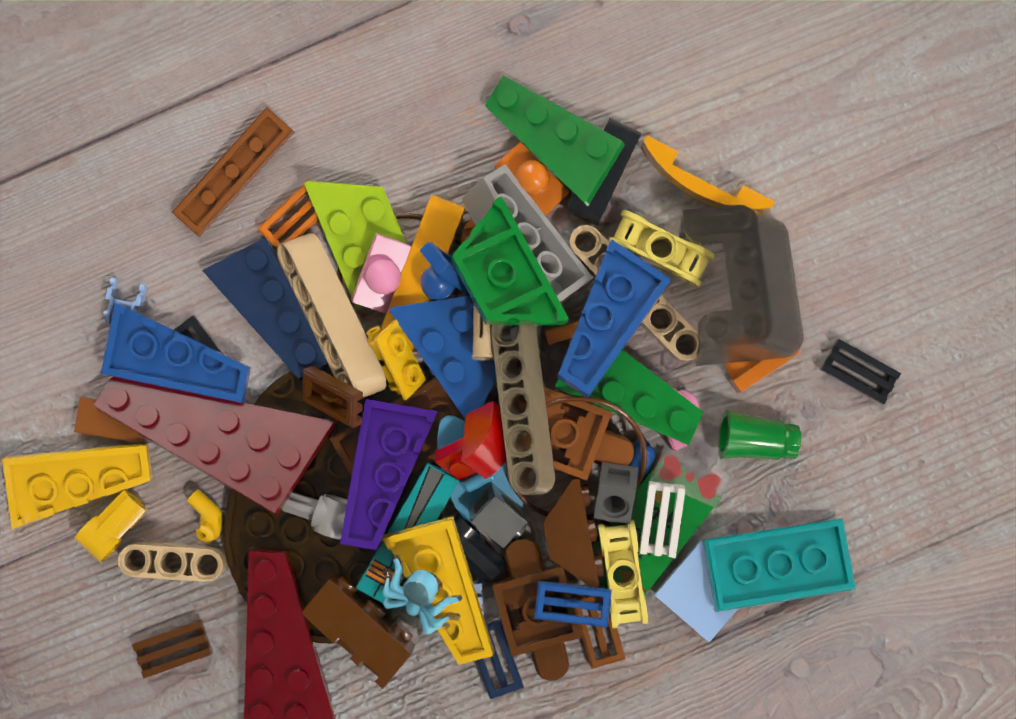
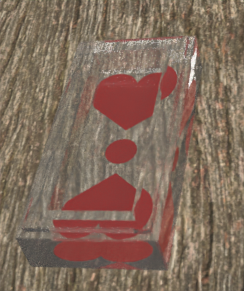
M664 446L650 480L685 485V495L717 508L731 475Z

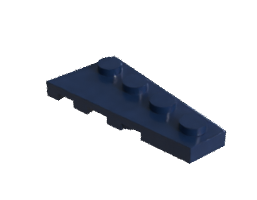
M266 237L202 270L300 381L303 379V369L314 366L321 370L329 366Z

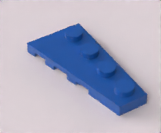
M115 303L101 374L240 403L244 402L251 370L250 366L126 306Z

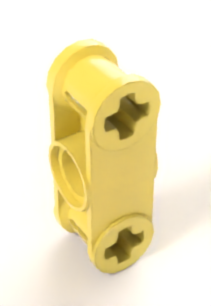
M622 210L620 214L622 220L614 236L609 237L608 241L614 240L637 257L671 273L674 277L687 284L700 288L702 284L700 278L708 262L713 261L716 255L700 245L685 241L651 224L648 220L637 214ZM633 226V229H632V231H631V233H630L628 239L626 240L625 237H626V235H627V233H628L630 227ZM657 240L666 241L671 247V253L664 258L655 256L651 251L653 242ZM694 258H697V262L693 270L689 271V268Z
M630 520V524L611 527L599 524L598 533L602 557H604L608 589L612 590L609 611L612 629L618 628L619 624L641 621L642 624H648L647 606L644 591L642 590L637 554L639 551L635 522ZM622 565L629 566L633 570L631 579L625 583H619L613 579L615 569Z

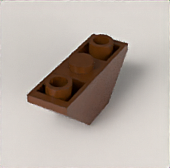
M573 478L543 520L549 558L590 587H599L598 578L605 577L601 555H593L591 542L598 541L595 521H587L585 506L591 505L588 484L580 485V479Z

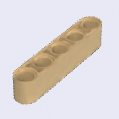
M579 226L572 232L568 245L588 272L596 278L609 241L593 226ZM580 234H589L595 241L594 249L590 252L580 251L575 245L576 237ZM661 295L640 325L675 360L685 362L695 359L702 352L703 341L701 336ZM663 310L669 316L667 328L660 330L652 325L651 314L653 311ZM682 335L690 337L694 342V350L687 356L680 354L676 349V341Z
M310 233L279 244L277 254L281 267L334 377L362 391L363 398L385 390L386 377L372 346H369L366 341L368 338L319 238L315 234Z

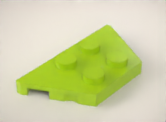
M307 181L304 183L352 298L375 234L378 233L406 243L383 187ZM354 303L357 311L363 309L364 306Z

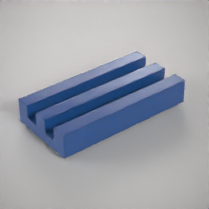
M538 581L534 619L608 627L611 589ZM545 590L603 597V603L545 596ZM543 604L602 611L601 618L543 611Z

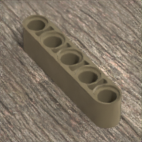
M492 325L491 338L509 481L514 491L521 495H542L552 489L555 483V472L535 325H516L517 335L512 340L510 330L513 325ZM520 360L522 364V371L517 376L515 373V365ZM524 396L527 401V407L522 413L519 408V402ZM527 433L531 436V445L528 450L524 445V438ZM532 469L536 474V482L533 487L528 480Z

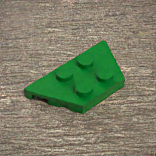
M502 196L496 198L492 207L482 220H479L465 242H462L451 258L453 266L485 325H563L567 323L569 317Z

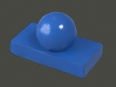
M432 242L424 245L419 251L431 264L421 275L420 286L424 294L431 299L443 300L450 296L455 287H457L470 297L451 262L452 257Z

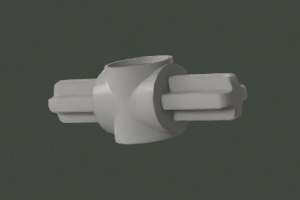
M292 492L282 510L311 520L313 530L319 534L341 539L348 500L329 494H324V496L317 500Z

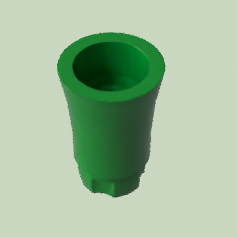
M728 409L724 411L718 437L720 459L764 458L779 460L780 458L796 459L798 457L801 447L799 425L784 424L780 420L744 415Z

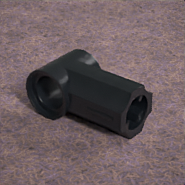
M457 514L454 517V521L469 570L487 586L507 563L480 537L481 534L472 524L466 522L460 514Z

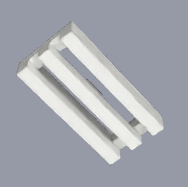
M649 481L639 548L640 554H647L648 552L654 553L655 556L665 554L668 557L676 558L685 485ZM657 490L662 491L656 541L655 544H649L655 493ZM670 492L676 493L669 546L663 545Z

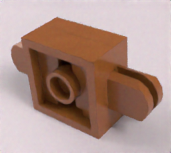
M544 387L545 402L568 396ZM521 399L519 408L523 413L527 407V401ZM584 401L565 402L546 408L554 469L587 480L593 463L602 465V462L628 466L632 461L634 450L631 442L623 436L606 430L612 414L611 411ZM529 433L524 438V445L527 450L531 445Z

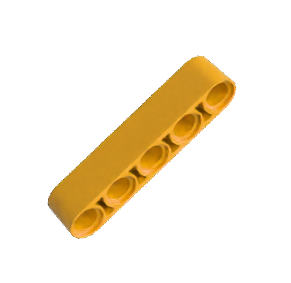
M432 194L401 273L400 284L394 292L381 326V331L395 320L389 311L392 307L432 301L431 298L424 294L420 286L421 275L431 264L419 250L428 242H432L449 254L466 209L465 206ZM403 331L411 350H413L414 345Z

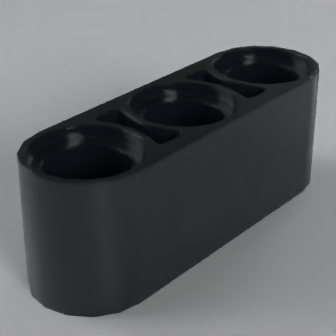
M609 118L603 131L622 140L625 144L624 148L588 207L573 193L565 210L598 226L642 134L612 118Z

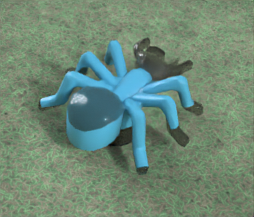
M399 555L393 557L395 565L394 576L388 568L385 567L383 569V575L386 578L383 596L385 597L384 607L389 609L406 605V607L401 609H394L390 615L391 618L394 619L398 615L399 620L411 625L413 629L417 628L419 636H421L423 631L425 634H431L440 627L448 629L450 627L447 622L448 620L458 621L461 615L453 612L445 613L437 619L434 618L449 604L460 602L462 596L447 597L433 607L431 605L443 588L442 582L433 573L426 570L415 571L402 587L399 585L403 573V566Z

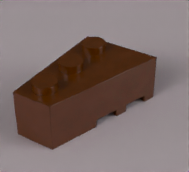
M332 576L301 614L331 642H337L352 655L350 659L357 666L363 664L378 676L375 682L384 689L412 655L416 645L411 641L414 636L401 624L396 623L393 626L384 619L385 611L375 602L369 599L365 603L355 594L358 589L346 578L341 576L339 579H336Z

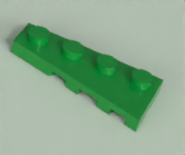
M504 75L485 105L587 207L625 146L622 140Z
M624 350L621 351L590 395V397L603 399L620 407L636 423L686 445L690 444L703 415L702 410ZM558 379L555 385L556 388L574 396H583ZM590 402V403L595 404V405H597V406H599V407H601V408H604V409H606V410H608V411H611V412H613V413H615V414H617V415H620L619 413H617L616 411L612 410L611 408H608V407H606V406H604V405H600V404H597V403Z

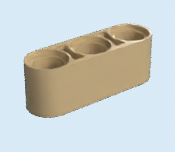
M136 542L123 548L118 557V565L121 571L127 576L139 578L208 582L223 575L228 567L225 552L215 546ZM133 550H139L145 556L146 562L141 569L136 568L131 563L130 556ZM169 552H174L180 556L182 565L179 571L171 570L167 566L166 557ZM209 554L216 558L218 568L215 573H208L203 569L201 561L204 555Z

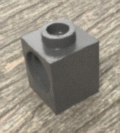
M602 462L594 518L630 524L637 486L638 467Z
M493 483L468 508L471 523L503 548L510 540H517L526 528L527 518L524 508Z

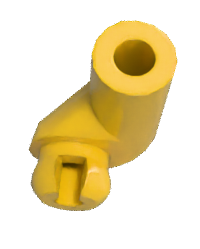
M198 488L186 502L200 514L199 529L196 530L197 538L203 543H210L216 540L222 531V511L220 507Z

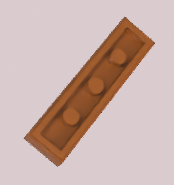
M266 107L171 213L198 237H201L295 132Z

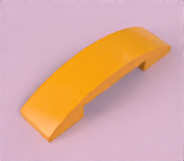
M648 135L641 145L646 157L663 177L682 192L703 203L743 213L767 212L775 203V201L744 185L738 189L734 197L672 165L678 151Z

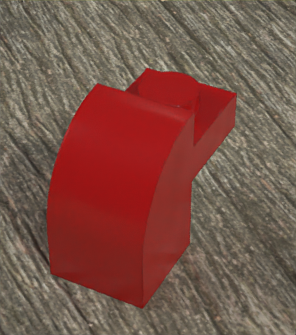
M492 401L466 414L464 437L437 450L435 463L458 480L476 472L484 479L495 474L507 461L500 406Z

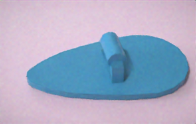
M451 415L441 419L437 433V450L464 437L465 420ZM505 463L495 474L487 479H484L476 472L459 480L450 497L457 512L466 522L472 524L468 508L491 483L522 507L523 502L515 494L507 478Z

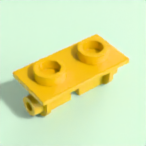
M393 320L383 331H381L380 327L370 329L367 332L368 339L366 341L369 346H372L377 359L385 361L381 367L389 382L390 389L396 391L397 395H402L404 400H407L426 381V378L398 321Z

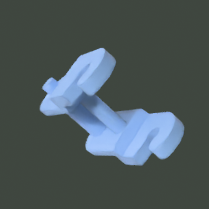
M111 277V287L107 289L105 299L110 300L108 310L104 311L106 323H111L115 303L130 307V309L136 312L138 306L143 307L147 291L146 284H140V294L137 295L136 301L128 302L115 297L118 280Z

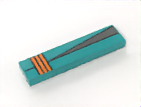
M427 462L386 534L437 521L459 480ZM383 540L356 586V589L382 603L385 600L383 590L386 579L389 578L390 587L395 573L393 559H396L392 551L388 550ZM402 573V576H401L399 585H400V583L402 582V580H403V578H404L403 573Z

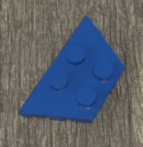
M464 296L396 306L389 309L463 417L466 419V414L482 407L497 378L494 360L481 361L472 359L474 304L470 298Z

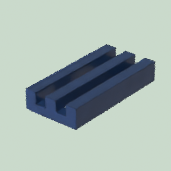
M500 618L488 624L486 623L494 649V655L491 656L501 685L500 688H494L484 658L476 660L490 699L524 688L514 656H511ZM495 629L514 683L509 685L490 631Z

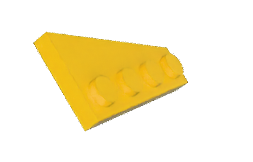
M148 443L8 456L2 459L12 529L52 516L57 512L86 504L91 500L137 486L153 478Z
M454 517L440 519L383 535V542L388 550L392 551L395 558L399 560L405 578L409 579L418 570L428 571L436 578L438 591L431 604L433 607L447 597H458L460 602L449 604L438 615L434 616L436 619L449 617V620L437 630L458 665L493 656V645Z

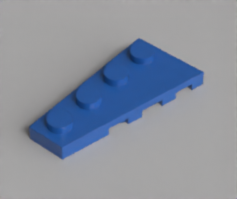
M611 239L557 378L588 399L670 284L671 279Z

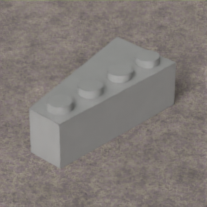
M506 164L483 177L462 198L476 226L479 220L481 221L492 207L496 198L502 196L560 303L566 301L593 279L527 191L521 187Z

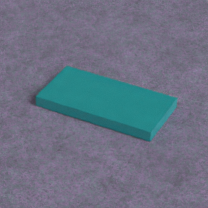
M843 518L702 540L715 612L856 590Z

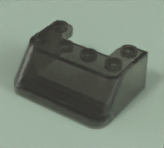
M744 205L682 210L679 238L688 237L690 241L699 245L723 243L732 310L709 312L699 321L697 330L699 345L695 357L696 366L778 359L795 355L801 348L804 334L789 233L784 223Z

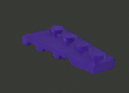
M369 399L365 400L340 540L341 545L377 550L438 411Z

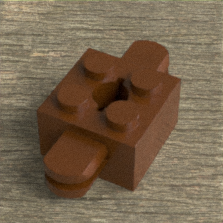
M518 538L515 541H511L505 551V560L510 577L493 581L492 584L510 653L513 657L531 652L537 674L542 679L548 681L558 680L567 673L569 668V659L564 642L582 638L579 624L534 619L538 581L568 584L563 567L558 564L543 567L538 546L531 539ZM545 590V596L572 599L570 593ZM543 604V611L576 615L574 608Z

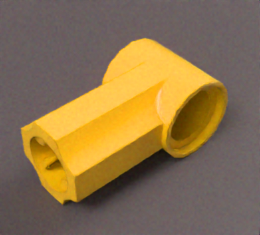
M123 490L99 516L96 515L87 522L75 535L74 539L99 563H102L123 542L121 538L134 527L148 509L135 495L128 490Z

